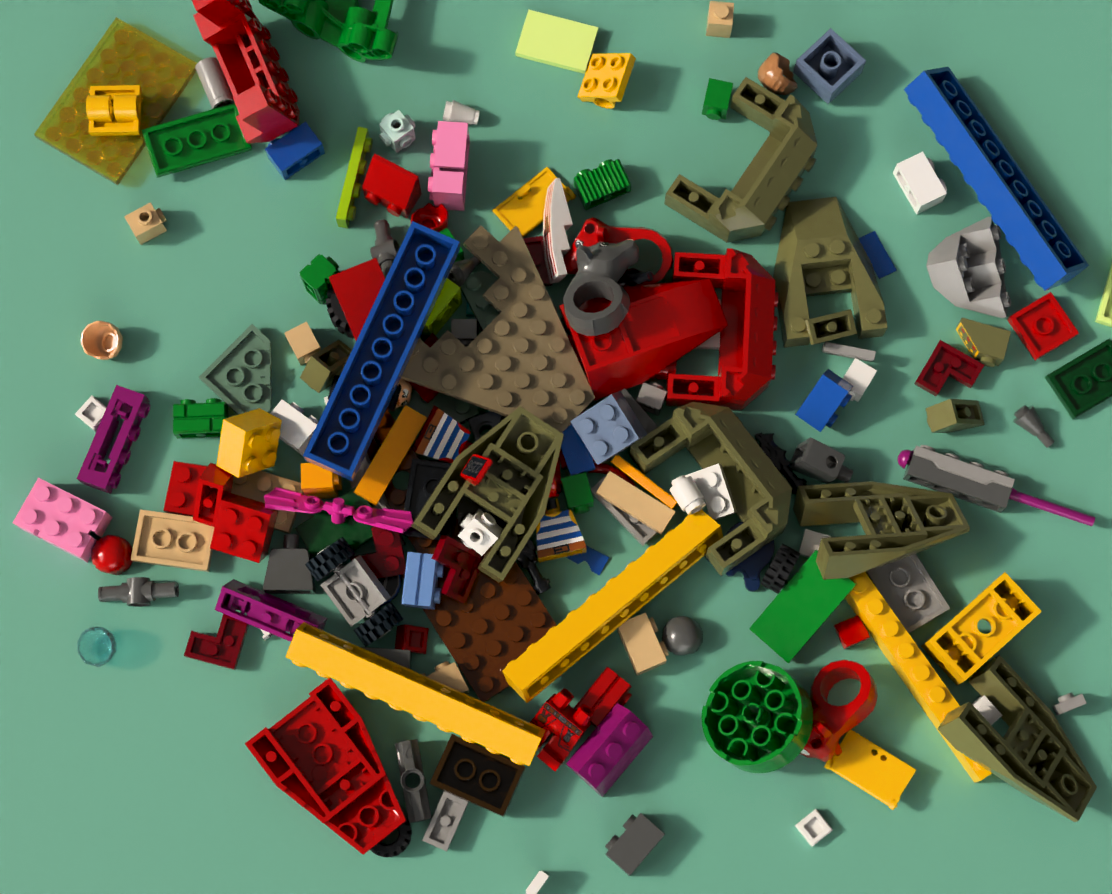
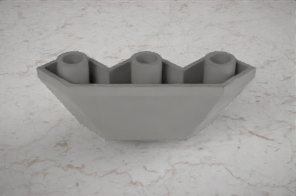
M991 217L982 219L946 237L929 253L926 267L933 287L954 306L1005 318L1007 317L1008 307H1011V299L1009 293L1006 292L1004 273H1006V265L1004 259L1001 258L999 245L1001 231L999 226L994 225Z

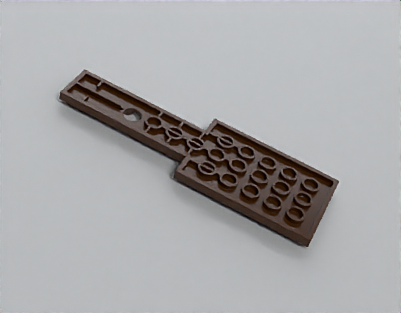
M387 410L367 450L371 462L395 423ZM412 447L409 448L395 474L401 471L410 474L412 459H419ZM393 476L384 494L390 509L404 511L407 489H396L393 485ZM456 517L452 539L462 543L461 538L458 537L460 530H458V519ZM408 537L416 551L423 554H434L439 542ZM516 561L504 580L499 583L479 570L465 604L441 594L440 604H435V610L423 609L482 702H487L510 687L502 670L506 668L510 661L522 655L532 643L539 641L545 636L550 628L557 626ZM445 566L443 578H438L437 588L443 587L450 568Z

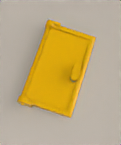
M546 167L496 206L492 212L510 231L517 226L522 237H525L543 222L547 188L557 177ZM562 183L566 201L569 202L575 199L576 195Z
M849 730L840 743L842 753L839 756L834 754L832 759L826 761L824 768L832 770L888 805V808L894 810L916 769L855 731Z

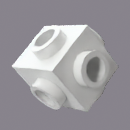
M478 509L474 515L468 513L459 525L462 528L458 537L461 538L462 543L466 547L473 548L482 556L499 538L502 528L496 523L492 515Z

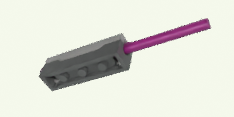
M916 445L913 451L903 450L897 458L900 467L905 469L907 465L903 480L935 491L952 493L955 498L999 513L1006 509L1008 500L1011 499L1089 526H1093L1095 522V517L1017 491L1012 488L1015 479L1010 478L1006 472L986 470L980 463L960 461V458L954 454L945 453L943 455L935 452L934 448L927 445H920V447Z

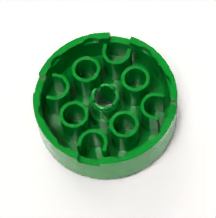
M763 661L744 662L725 671L709 689L711 693L706 705L702 709V728L705 738L716 754L738 769L750 773H768L778 770L792 762L807 744L813 726L811 700L804 687L779 666L764 663Z

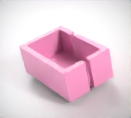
M438 121L437 130L432 132L434 153L430 155L432 177L428 178L429 200L434 202L435 207L443 204L447 210L464 211L470 149L468 123Z
M38 478L14 519L13 524L88 563L92 548L97 541L89 535L92 531L102 538L113 517L106 511Z

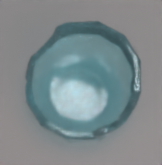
M90 627L81 634L77 641L78 654L86 664L96 667L103 666L114 658L117 652V639L110 630L104 627Z

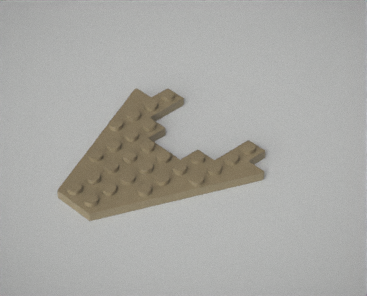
M480 225L463 243V246L499 278L483 294V298L500 314L467 347L448 330L431 347H428L419 338L401 379L506 417L521 406L563 433L572 424L570 421L579 416L595 400V396L519 228L515 226L499 242Z

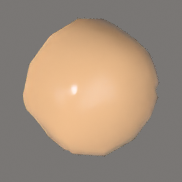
M95 321L90 323L81 334V345L84 352L100 360L113 359L122 348L123 336L118 327L109 322Z

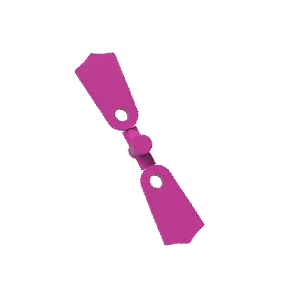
M278 487L264 495L265 508L309 514L319 513L324 510L331 515V521L335 524L344 523L346 517L352 514L354 520L359 523L399 533H404L413 524L411 511L387 508L377 509L366 505L360 506L355 510L353 506L344 505L345 501L343 498H335L333 503L327 501L324 503L316 496L302 495V493Z

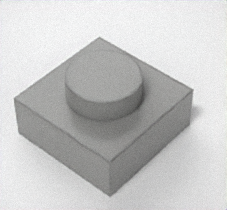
M1071 692L1057 698L1059 703L1052 706L1057 716L1087 703L1083 694L1074 697Z

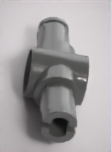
M378 220L374 223L376 233L375 246L371 247L370 252L372 259L377 258L383 275L386 278L400 246L391 237L388 221Z
M146 577L128 578L127 582L122 583L120 586L98 588V599L100 602L122 601L127 603V606L133 607L149 606L151 601H155L156 598L179 596V585L177 582L155 583V581H150V578Z

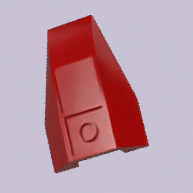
M711 279L624 287L630 298L628 313L618 327L609 333L597 336H586L572 329L565 314L564 304L559 305L567 330L570 329L586 372L587 381L595 396L594 401L622 391L624 388L629 389L642 384L728 326ZM605 298L590 299L584 302L579 307V310L586 313H596L609 307L612 301Z

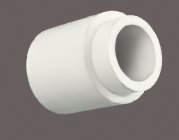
M682 475L672 481L671 484L673 486L670 488V492L682 511L692 515L706 505L704 502L705 497L691 476L685 477V475Z

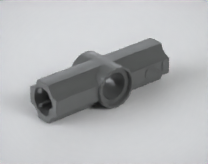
M418 739L395 743L409 823L432 819ZM411 774L420 776V784L416 788H409L406 784L407 777Z

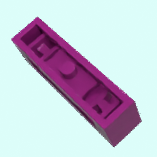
M116 385L77 476V479L82 484L109 494L112 493L113 488L116 489L121 480L120 471L122 466L128 463L131 456L130 447L133 441H137L141 431L139 427L141 421L148 416L150 411V401L144 394ZM120 415L124 422L108 457L110 463L107 464L104 458L119 425L117 418Z
M235 579L222 586L215 607L216 611L290 642L296 629L303 622L324 630L328 619Z

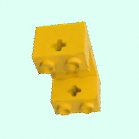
M1004 572L921 647L956 685H959L966 681L1042 611ZM979 620H986L990 623L991 631L988 634H983L978 630L977 624Z

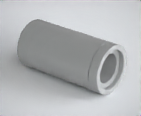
M209 57L199 61L195 69L212 109L235 103L218 59L216 57Z

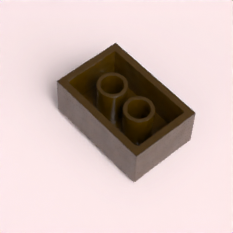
M451 734L430 784L504 818L526 768L523 765L515 764L510 759L493 754L481 746L466 742L462 738Z

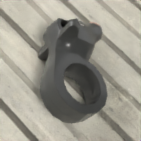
M627 239L617 244L600 241L592 246H578L576 250L578 271L563 297L567 320L570 327L577 333L586 336L609 333L620 325L628 313L630 298L624 287L619 283V280L627 268L639 260V249L633 239ZM605 298L612 301L609 307L596 313H586L579 310V307L590 299Z

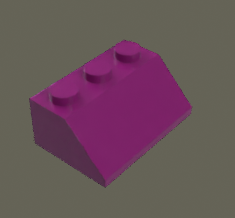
M617 703L566 765L603 797L653 738V735L649 728L634 713Z

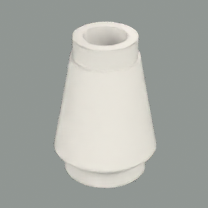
M455 100L452 102L446 101L443 121L477 125L480 111Z

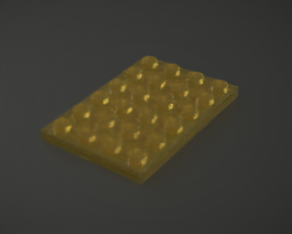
M116 17L34 135L47 145L114 184L119 185L146 145L141 130L161 124L196 73L195 66L197 63ZM140 85L142 89L140 135L91 136L89 134V120L86 112V98L90 95V86Z

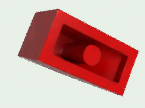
M210 463L199 478L193 514L194 521L215 527L221 500L231 493L234 475L219 468L216 464Z

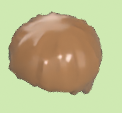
M773 52L760 66L758 79L764 88L778 95H788L798 88L797 82L794 80V74L789 69L790 61L782 55Z

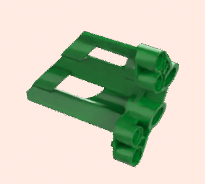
M259 0V3L264 7L289 19L292 25L302 34L312 39H322L338 47L353 60L363 63L366 59L386 60L391 59L399 34L398 32L396 34L388 30L387 27L394 0H375L373 11L359 7L358 0Z

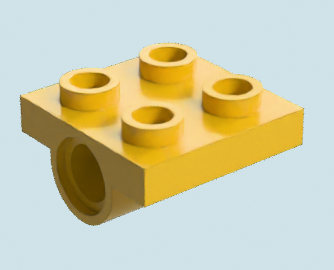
M631 53L592 54L577 97L582 102H593L599 107L613 109L616 102L622 101L636 58Z
M140 85L90 86V95L86 98L89 134L91 136L140 135L142 97Z

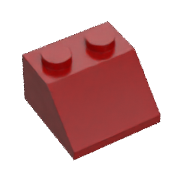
M377 154L373 155L362 186L364 196H366L365 199L373 205H383L394 216L399 217L401 215L408 218L422 194L419 177Z

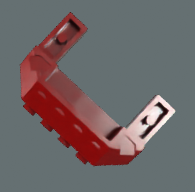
M192 0L198 12L193 16L201 36L205 42L213 47L233 94V100L240 114L236 116L246 143L270 142L299 126L300 110L296 103L298 102V97L295 91L288 85L289 76L286 70L279 64L278 60L281 58L276 48L270 43L269 39L272 37L265 25L261 24L253 12L249 0Z
M727 248L726 255L675 252L672 282L711 279L714 288H722L721 308L728 326L720 331L718 376L669 373L666 406L681 407L691 402L729 407L731 410H743L768 388L771 380H775L776 365H772V357L776 355L777 341L773 340V332L777 331L778 317L774 316V307L778 306L779 296L778 292H775L776 280L752 255L735 249Z

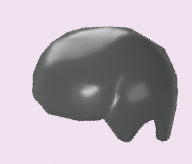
M678 616L670 619L662 629V641L667 650L675 655L693 654L703 643V631L699 623L690 617Z

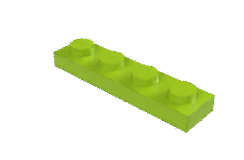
M358 127L336 215L338 227L348 229L349 222L354 221L356 206H354L355 198H359L361 194L362 184L359 181L361 175L366 173L367 161H365L366 152L370 153L373 139L369 136L368 128Z

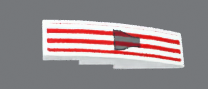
M555 178L547 188L543 214L544 254L550 284L559 283L568 274L563 256L570 250L566 231L573 225L560 178Z

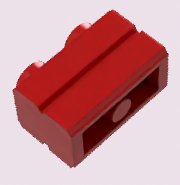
M606 667L574 709L577 711L582 704L590 707L594 713L589 722L594 727H597L617 703L622 706L627 703L632 696L629 693L632 686L609 667Z

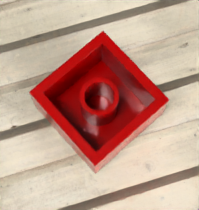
M229 493L221 500L210 549L260 563L268 555L278 510L267 509L263 502Z

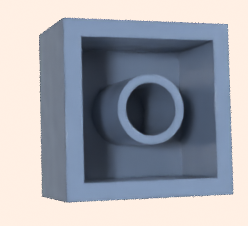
M830 28L796 60L793 73L829 104L862 73L866 60Z
M621 391L609 395L570 421L597 465L606 462L647 435V432Z

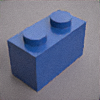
M306 121L288 131V134L282 138L272 140L268 147L265 148L269 160L284 180L325 154L323 144Z
M827 369L795 415L819 432L825 426L831 428L838 418L835 412L839 406L844 408L853 395L849 392L853 385L830 369Z

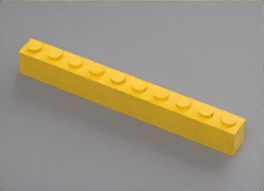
M702 509L692 515H687L684 521L675 529L669 530L664 538L655 545L650 546L636 561L630 562L618 576L611 578L601 590L590 595L584 604L576 610H572L557 626L550 628L545 636L539 641L532 643L522 655L510 661L506 668L502 670L507 683L526 703L531 701L704 557L708 547L723 538L721 525Z
M866 572L850 577L857 585L845 600L855 614L858 615L866 630L938 730L947 713L960 707V705ZM940 733L974 783L982 781L992 774L956 750Z
M305 622L296 629L286 654V658L292 660V663L299 667L311 668L321 677H331L340 681V684L346 688H355L364 692V695L370 699H380L387 702L391 708L398 711H407L413 714V717L419 721L434 723L440 730L454 732L460 735L466 742L483 745L493 754L501 753L510 757V760L518 765L530 766L545 733V729Z

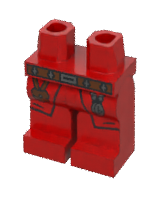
M563 688L557 694L554 693L530 721V723L545 729L537 751L544 745L550 735L554 733L546 746L537 755L553 771H556L565 762L592 724L589 721L594 713L590 707L584 704L577 711L573 709L569 703L573 700L574 696L566 688Z

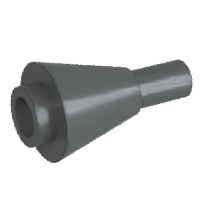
M473 256L470 259L454 262L447 278L456 285L462 286L481 261Z
M1024 405L1014 413L1016 418L1013 422L1033 436H1037L1046 448L1055 442L1044 430V426L1033 405L1030 407Z

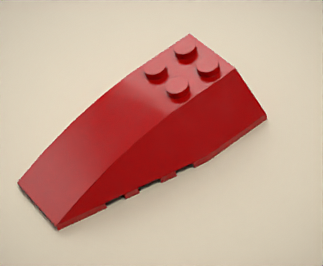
M328 678L309 693L310 697L271 728L265 727L247 741L245 745L278 788L364 855L402 825L406 818L363 719L334 681Z

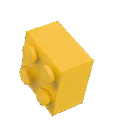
M260 408L223 419L216 466L237 478L275 466L282 420Z

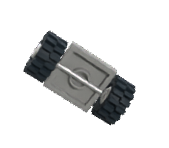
M342 537L320 551L305 566L317 582L332 571L334 572V575L323 582L321 587L351 627L365 616L367 618L370 617L353 630L364 646L367 647L391 631V628L404 618L392 602L374 615L375 609L390 599L391 596L360 555L343 567L342 564L356 553L345 538Z

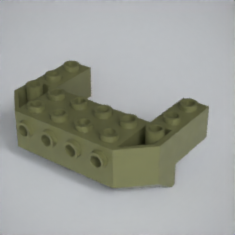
M745 77L732 96L730 108L768 130L770 135L731 192L725 189L721 197L718 198L679 174L667 191L664 202L666 206L726 243L762 236L766 229L770 231L777 220L774 216L778 210L783 211L790 201L788 195L792 190L795 192L798 190L803 182L802 174L805 170L809 172L817 160L813 157L818 145L810 113L791 94L785 101Z
M691 402L675 409L671 419L632 444L629 455L644 475L685 447L702 469L718 463L722 464L737 509L736 514L743 522V524L707 549V559L719 575L722 576L784 532L788 522L792 487L729 407Z

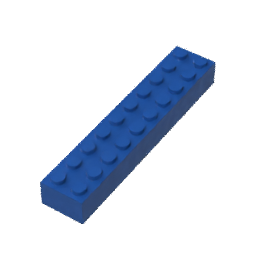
M949 67L925 70L904 89L908 95L909 102L918 109L922 115L923 122L936 135L937 142L944 146L951 162L958 166L965 182L972 186L979 202L986 206L993 222L1000 226L1006 235L1007 242L1016 249L1020 255L1021 262L1034 275L1035 282L1046 291L1069 282L1086 269L1089 264Z
M412 221L303 454L305 461L354 481L460 251V241Z

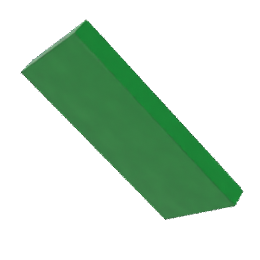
M235 103L142 129L141 131L157 178L251 151L252 146L246 143L236 116L240 114Z
M818 550L814 551L749 628L787 663L794 659L857 585L851 578L823 580L816 564Z

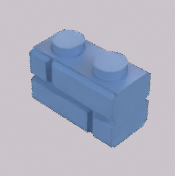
M407 552L401 603L404 607L435 610V604H440L442 588H437L438 578H443L445 566L431 559L433 554Z

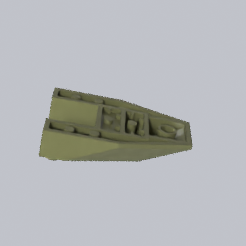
M837 197L789 202L785 210L773 278L776 280L775 292H778L779 295L777 307L784 348L804 346L810 343L805 320L810 319L806 297L851 292L858 339L882 337L888 326L884 303L873 265Z
M521 406L518 407L454 459L411 526L434 540L462 496L465 495L506 522L499 538L489 548L477 567L478 570L498 583L503 581L545 514L564 434ZM473 454L489 458L493 462L482 481L476 486L460 476V473Z
M872 481L798 486L793 511L800 526L860 522L866 534L821 538L816 564L823 580L850 578L917 554L965 534L970 530V526L952 493Z
M998 655L984 663L974 672L968 682L981 696L985 695L1003 715L1001 718L1009 726L1004 737L1002 738L970 701L947 713L938 730L956 750L1021 793L1071 821L1077 822L1097 786L1051 710L1008 663Z

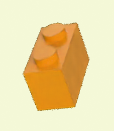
M301 463V489L306 496H316L319 499L338 498V490H342V476L312 463Z

